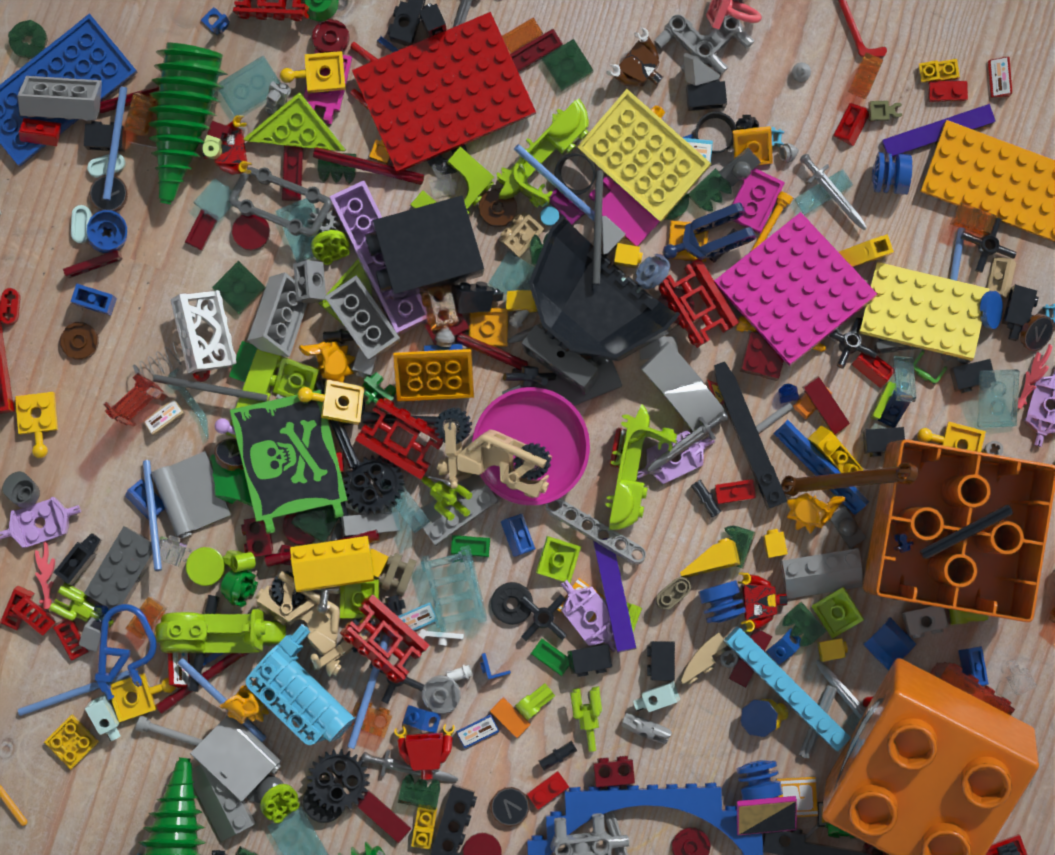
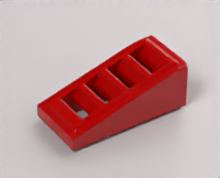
M16 586L13 589L0 623L18 631L23 619L11 611L15 606L14 602H18L24 595L33 600L35 593L21 586ZM27 603L20 611L23 612L30 604ZM8 615L18 619L17 622L7 618Z
M26 595L12 608L18 616L42 636L56 622L53 616ZM27 603L30 604L23 612L20 611ZM34 608L35 611L28 617L27 614ZM40 613L41 616L34 622L33 620Z
M65 618L54 624L53 628L71 661L89 652L83 646L73 653L71 649L79 646L81 634L74 620L70 621ZM68 624L70 625V628L61 631V628ZM73 631L74 634L65 639L64 635ZM77 638V642L68 645V642Z

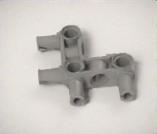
M677 14L671 17L670 21L665 25L664 31L653 42L659 49H662L672 38H675L692 56H695L704 64H709L722 75L728 66L717 56V53L732 38H736L746 49L755 40L743 30L744 27L740 20L728 15L723 19L720 30L715 28L709 35L704 36L700 35L692 27L693 24L689 20ZM679 22L682 24V27L677 29L672 24ZM733 22L735 24V28H728L726 26V23ZM701 48L708 49L709 54L702 55L699 52V50ZM683 64L680 68L685 73V68Z
M601 813L592 815L593 831L591 833L567 835L566 819L560 817L554 819L555 835L552 838L550 847L555 855H611L612 848L629 847L628 835L611 836L607 834L604 829V815ZM600 840H603L602 845L600 847H596V843ZM565 845V848L559 852L558 847Z

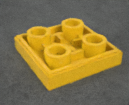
M71 714L44 743L72 770L99 741Z

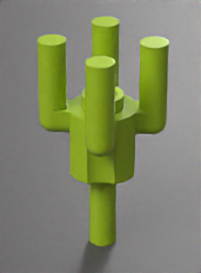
M427 476L422 478V483L431 489L430 495L437 500L434 509L449 521L454 519L455 515L445 508L450 505L455 507L465 517L470 515V510L457 501V492L467 500L472 498L471 492L459 483L457 488L452 489L442 481L435 483Z
M65 582L60 587L58 593L71 599V603L67 605L55 599L49 610L70 621H73L76 617L85 622L91 617L102 621L104 617L94 611L96 605L86 600L87 595L83 591ZM111 619L109 620V623H108V624H109V628H111V626H112V624H113V622H114V621L111 620Z
M599 686L592 687V690L589 691L591 704L582 705L580 688H575L570 693L574 719H579L580 730H586L589 752L596 751L594 729L599 728L598 717L602 712Z

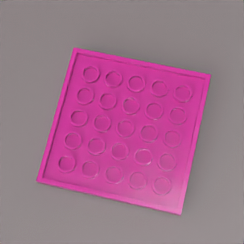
M801 212L714 280L719 290L789 366L794 364L877 297V293Z

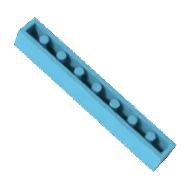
M736 626L723 640L832 749L838 752L851 739L741 628Z

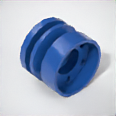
M878 152L872 169L873 191L879 193L883 187V192L888 193L890 185H892L894 194L907 195L912 178V156L898 154L895 162H893L892 154L887 153L884 161V153Z
M102 210L95 213L87 224L89 244L102 254L115 250L119 251L127 240V225L123 217L112 210ZM105 229H106L107 231H110V230H111V231H112V232L110 233V236H111V237H109V238H108V236H104V237H103V236H102V235L104 234V231H103V230H105Z
M737 580L698 591L701 604H711V607L706 609L704 614L714 613V616L706 618L707 623H721L737 618L746 612L745 607L736 609L735 606L743 603V599L733 600V596L740 593Z
M759 760L736 768L737 774L746 773V776L738 778L739 782H748L747 786L740 789L743 801L773 798L783 794L781 781H771V777L779 774L778 770L769 771L770 768L777 766L776 761Z

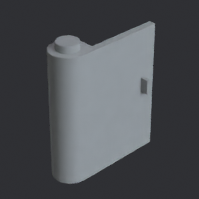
M206 451L174 465L165 466L151 472L176 537L180 536L181 539L191 536L192 531L231 515L226 501L215 497V484L212 478L213 468Z
M228 715L190 753L240 802L270 772L274 775L281 767L279 765L281 760L245 726L237 720L228 717Z

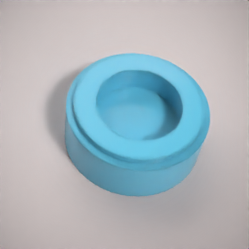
M552 206L545 207L540 213L541 222L546 226H553L559 219L558 210Z

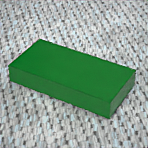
M244 341L241 342L236 356V364L233 365L229 377L242 382L246 381L258 349L257 347Z
M452 535L451 555L489 557L490 538Z
M542 638L531 652V655L560 676H563L569 667L568 657Z

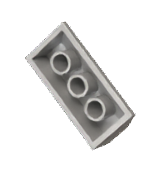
M26 76L18 93L20 115L65 118L68 120H96L100 111L102 80Z
M284 272L269 277L248 337V341L259 350L284 357H290L308 304L296 301L295 280Z
M357 275L325 296L327 302L368 360L385 353L400 343V337Z
M472 474L470 478L459 482L472 493V498L467 500L457 492V501L470 510L469 516L465 517L455 507L450 505L445 508L452 512L455 517L452 521H449L434 509V505L437 503L436 499L414 514L435 546L498 502V499L484 483L480 475Z
M859 548L780 561L787 599L834 592L843 586L845 589L863 587Z
M201 764L192 769L193 787L221 842L256 824L245 800L240 802Z

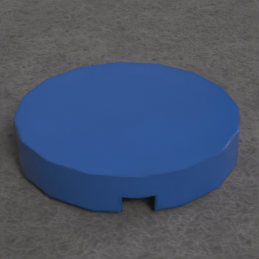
M997 291L986 292L981 299L980 311H983V316L980 319L986 329H996L1002 319V298Z

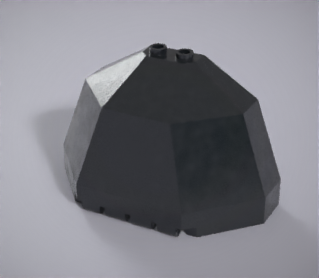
M562 215L550 228L529 281L542 326L546 329L544 333L552 340L554 338L558 339L561 342L559 346L566 352L571 350L573 353L620 361L669 334L682 319L679 312L675 313L644 289L636 293L640 285L629 276L622 281L626 273L615 264L608 269L612 262L603 256L602 253L600 284H592L594 246Z

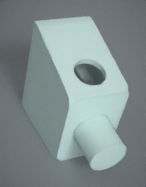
M674 681L643 692L642 698L633 700L637 711L647 708L648 712L677 703L680 700V696ZM655 696L657 698V702H653L651 697Z
M105 694L90 701L85 710L98 733L101 735L106 732L110 741L119 738L121 735L116 727L120 722L111 701L106 699Z

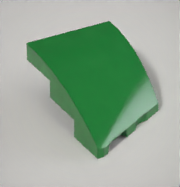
M212 454L210 461H212L213 467L212 478L215 484V497L231 504L238 500L253 507L244 470H227L217 464L216 458Z

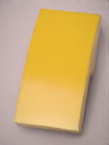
M957 59L919 63L921 83L960 79Z
M531 290L507 291L506 310L509 312L521 310L538 312Z
M418 804L412 847L431 849L437 807Z

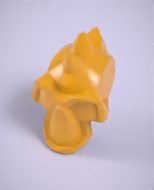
M335 341L332 343L322 342L299 346V350L305 356H316L319 363L317 368L320 369L321 376L327 380L344 383L345 377L354 373L349 365L355 360V357L347 355L348 345L339 346L338 342Z
M809 493L801 494L796 498L787 500L786 503L790 508L787 519L796 520V530L806 527L811 534L816 527L823 528L825 523L832 518L833 513L845 501V497L834 496L826 504L816 499L817 496L815 495L813 497Z
M246 685L241 686L236 695L219 706L221 709L228 710V717L237 720L240 724H243L247 718L252 722L255 719L263 722V715L269 714L265 704Z

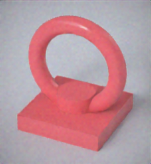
M711 0L706 13L711 26L719 30L724 17L728 15L749 23H758L762 19L761 14L757 10L734 0Z

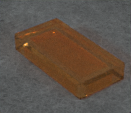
M533 17L502 37L510 53H513L543 35V32Z

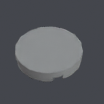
M438 675L426 682L422 690V699L424 705L427 708L429 707L432 712L446 714L457 707L461 699V691L453 679Z

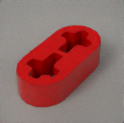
M13 288L5 289L1 295L0 319L8 325L15 324L19 318L21 297L19 292ZM11 292H12V294L15 295L16 297H15V299H12V300H11V305H10V300L7 299L6 297L9 296V295L11 294ZM9 308H11L10 313L14 316L13 318L11 317L8 321V319L5 318V314H8Z

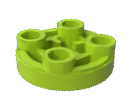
M328 230L321 232L311 242L312 254L315 258L322 261L324 265H330L333 261L350 254L348 237L341 231Z
M201 547L194 550L186 562V571L189 578L194 583L202 586L217 583L224 576L225 572L223 556L217 550L209 547Z
M279 784L269 789L260 803L263 815L267 819L274 821V823L282 822L284 818L293 811H296L300 806L297 792L288 784Z

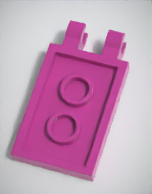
M343 55L345 86L353 60L351 56ZM323 68L320 71V74L322 76H328L330 74V70L328 68ZM306 85L304 98L314 110L316 107L326 109L323 118L324 123L332 125L334 111L340 112L345 90L308 93Z
M606 175L603 179V185L610 192L603 198L602 216H607L626 234V239L634 246H638L660 221L618 183L616 185ZM595 189L588 196L594 202Z

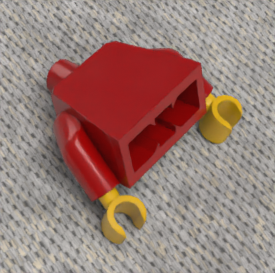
M445 724L443 726V733L407 735V730L404 726V732L401 735L398 734V729L395 728L394 733L399 738L397 740L399 755L407 765H411L412 770H421V779H432V770L440 769V764L447 760L452 750L453 737L451 735L455 730L454 725L450 732L445 730Z

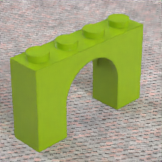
M461 147L446 162L464 178L467 184V195L464 199L466 209L471 204L475 206L482 198L480 196L483 190L488 191L494 184L492 181L494 176ZM422 190L409 206L414 209L436 203V201Z

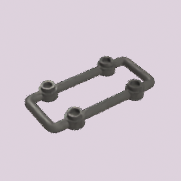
M249 167L247 170H250L251 174H241L229 196V203L233 207L238 208L242 215H256L286 227L293 236L301 234L313 236L318 232L331 208L332 202L329 197L322 195L317 187L312 186L307 189L276 177L266 167L259 170ZM253 175L257 177L261 184H269L271 182L302 194L310 203H324L310 229L304 227L299 219L289 221L256 208L252 201L248 199L236 200L248 177Z

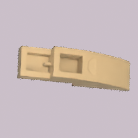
M717 632L700 646L683 671L680 679L682 684L687 682L689 685L698 679L696 675L702 671L706 674L714 668L712 665L716 662L712 655L715 654L717 657L726 651L724 648L728 645L723 640L727 636L723 638Z

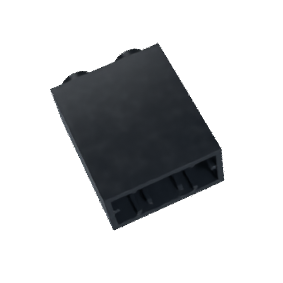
M463 195L373 220L374 232L365 234L370 255L381 254L384 269L375 271L381 293L392 291L394 301L483 276L484 266Z

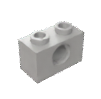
M305 260L293 264L296 301L316 303L326 300L323 262Z
M929 606L902 612L907 635H913V638L925 636L924 632L931 631L932 634L944 632L943 628L948 627L945 611L942 607ZM924 616L930 620L927 627H923L921 624V619Z

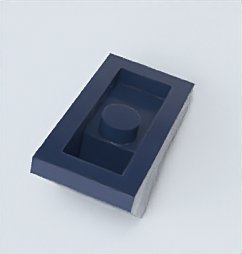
M894 390L880 419L877 421L895 428L911 403L912 397Z

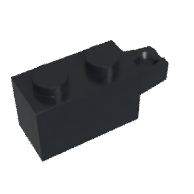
M478 281L475 284L461 282L460 284L452 285L448 306L457 314L490 312L492 302L502 301L503 293L482 281Z
M1016 284L1011 287L1002 324L1007 325V328L1010 329L1009 340L1017 341L1024 324L1031 321L1030 318L1034 316L1032 315L1033 307L1037 306L1039 299L1036 296L1037 290Z
M91 533L83 542H77L53 573L67 584L73 585L97 555L95 552L102 540L94 533Z

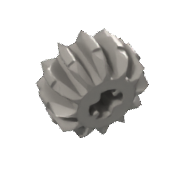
M316 208V213H310L312 219H308L307 222L311 225L309 229L320 212L319 208ZM333 209L327 213L324 219L326 226L321 225L318 232L313 235L314 237L321 232L337 230L336 228L340 227V223L337 222L339 217L338 215L333 216Z

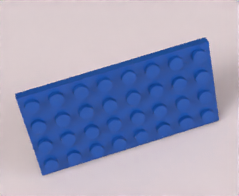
M90 13L0 84V144L19 167L46 146L20 141L19 129L23 118L61 123L60 134L79 120L21 116L18 93L26 76L102 80L101 102L138 73Z

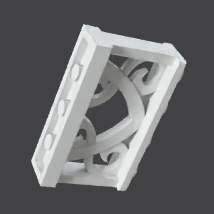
M219 290L179 294L170 299L188 374L198 371L229 368L235 365L236 354L233 350L232 337L229 333L227 317L223 308V299L220 296ZM197 300L196 307L190 306L188 301ZM203 300L208 301L210 311L208 310L207 305H205L201 310V303ZM201 319L214 330L208 345L195 332ZM218 350H220L222 361L216 360L211 352L215 356H220ZM207 356L211 363L203 364L202 359Z

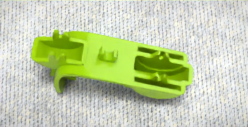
M580 98L575 100L565 111L557 109L558 114H552L551 126L534 143L532 140L526 139L530 147L525 150L539 163L542 164L555 149L562 155L566 152L569 154L576 147V141L578 139L583 140L589 133L587 131L589 127L588 113ZM522 157L510 170L502 167V175L499 172L496 173L497 181L504 185L499 194V199L512 198L521 192L530 199L529 201L536 208L539 206L543 208L549 205L553 192L550 191L548 194H544L542 190L545 188V184L536 189L527 183L528 178L536 169Z
M643 404L635 418L627 414L622 415L624 419H628V422H621V425L627 428L623 452L621 454L619 451H613V454L619 456V461H611L612 465H620L615 495L607 497V499L613 500V503H605L607 507L612 509L609 530L627 528L643 517L644 507L641 506L642 499H646L648 488L645 487V483L636 482L644 439L651 437L660 441L658 443L659 450H661L663 443H667L669 445L668 451L670 452L673 447L671 442L675 444L678 442L674 429L663 428L662 431H658L649 427L650 416Z
M253 609L251 614L172 612L162 615L161 623L155 626L156 642L160 643V650L164 653L263 652V646L278 645L286 636V625H282L277 621H264V612L259 609Z

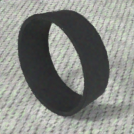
M710 112L702 116L698 121L695 135L696 139H699L698 131L700 126L712 118L725 121L730 126L731 131L737 130L733 119L727 114ZM733 133L731 142L725 149L719 151L712 150V153H721L729 149L733 145Z
M572 153L563 156L558 161L554 176L575 195H581L587 192L593 185L596 178V168L587 156ZM573 156H581L586 159L593 170L591 184L582 190L571 189L564 183L561 176L564 162Z

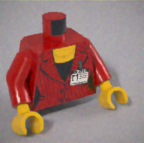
M240 115L235 116L233 121L227 124V126L231 127L232 133L230 137H224L221 145V155L219 158L214 159L216 166L220 170L231 175L251 174V171L247 170L248 165H252V163L247 162L245 140L243 139L244 132L242 129H239V127H246L247 123H241V119L244 116ZM202 148L203 158H204V159H209V158L204 154L203 148Z
M740 572L738 575H742L743 580L738 581V584H742L743 603L746 612H744L745 621L741 622V624H746L747 630L744 632L747 633L762 628L772 621L774 615L777 614V606H786L788 601L787 594H776L775 587L771 586L770 581L758 575Z

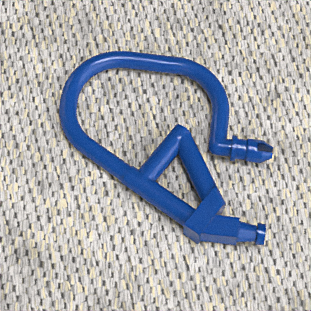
M121 604L115 606L104 615L102 620L98 672L95 674V681L98 682L107 700L114 698L109 682L114 681L131 654V651L128 649L107 647L108 623L113 615L121 611L134 613L139 618L149 639L150 648L147 655L129 664L127 667L130 673L129 676H131L135 686L139 687L142 685V679L136 669L150 662L156 652V638L147 618L139 608L133 605ZM107 655L120 656L110 673H106Z

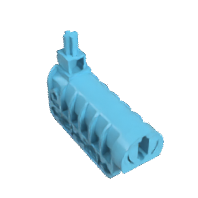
M302 624L293 635H286L247 676L246 686L305 744L313 745L318 741L326 739L332 742L343 736L354 723L355 718L296 662L299 659L296 656L297 653L304 647L300 643L310 633L309 628ZM252 678H256L258 685H252ZM265 693L272 699L271 701L265 698ZM293 721H295L300 727H295L293 725Z

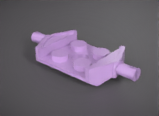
M1055 369L1052 376L1042 377L1035 382L1036 389L1033 390L1027 416L1024 419V422L1037 434L1034 446L1042 447L1044 436L1055 433V408L1049 410L1046 407L1048 399L1055 402Z
M686 430L678 434L676 440L680 442L691 433ZM709 437L702 441L698 440L680 453V461L673 462L670 460L650 472L647 471L649 465L668 451L669 445L663 443L661 450L658 449V444L646 450L647 465L645 468L638 470L640 475L637 476V479L651 474L659 482L665 484L701 467L704 460V447L715 443V441Z
M51 497V499L34 504L29 508L13 510L10 515L9 528L0 531V540L11 536L22 548H27L65 535L69 528V518L72 515L81 513L80 506L65 508L58 499ZM40 517L45 519V526L43 528L36 526V520Z
M568 580L564 581L565 584L562 582L560 585L568 593V597L561 608L564 615L589 646L605 642L615 652L616 645L612 639L613 631L607 605L592 586L576 590L573 589ZM589 611H593L596 614V619L593 622L586 620L585 616Z

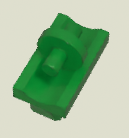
M377 372L370 378L367 376L362 385L366 389L364 395L368 398L366 401L368 406L372 402L376 404L380 398L383 400L387 398L393 402L396 394V388L392 384H389L385 390L379 386L384 379Z

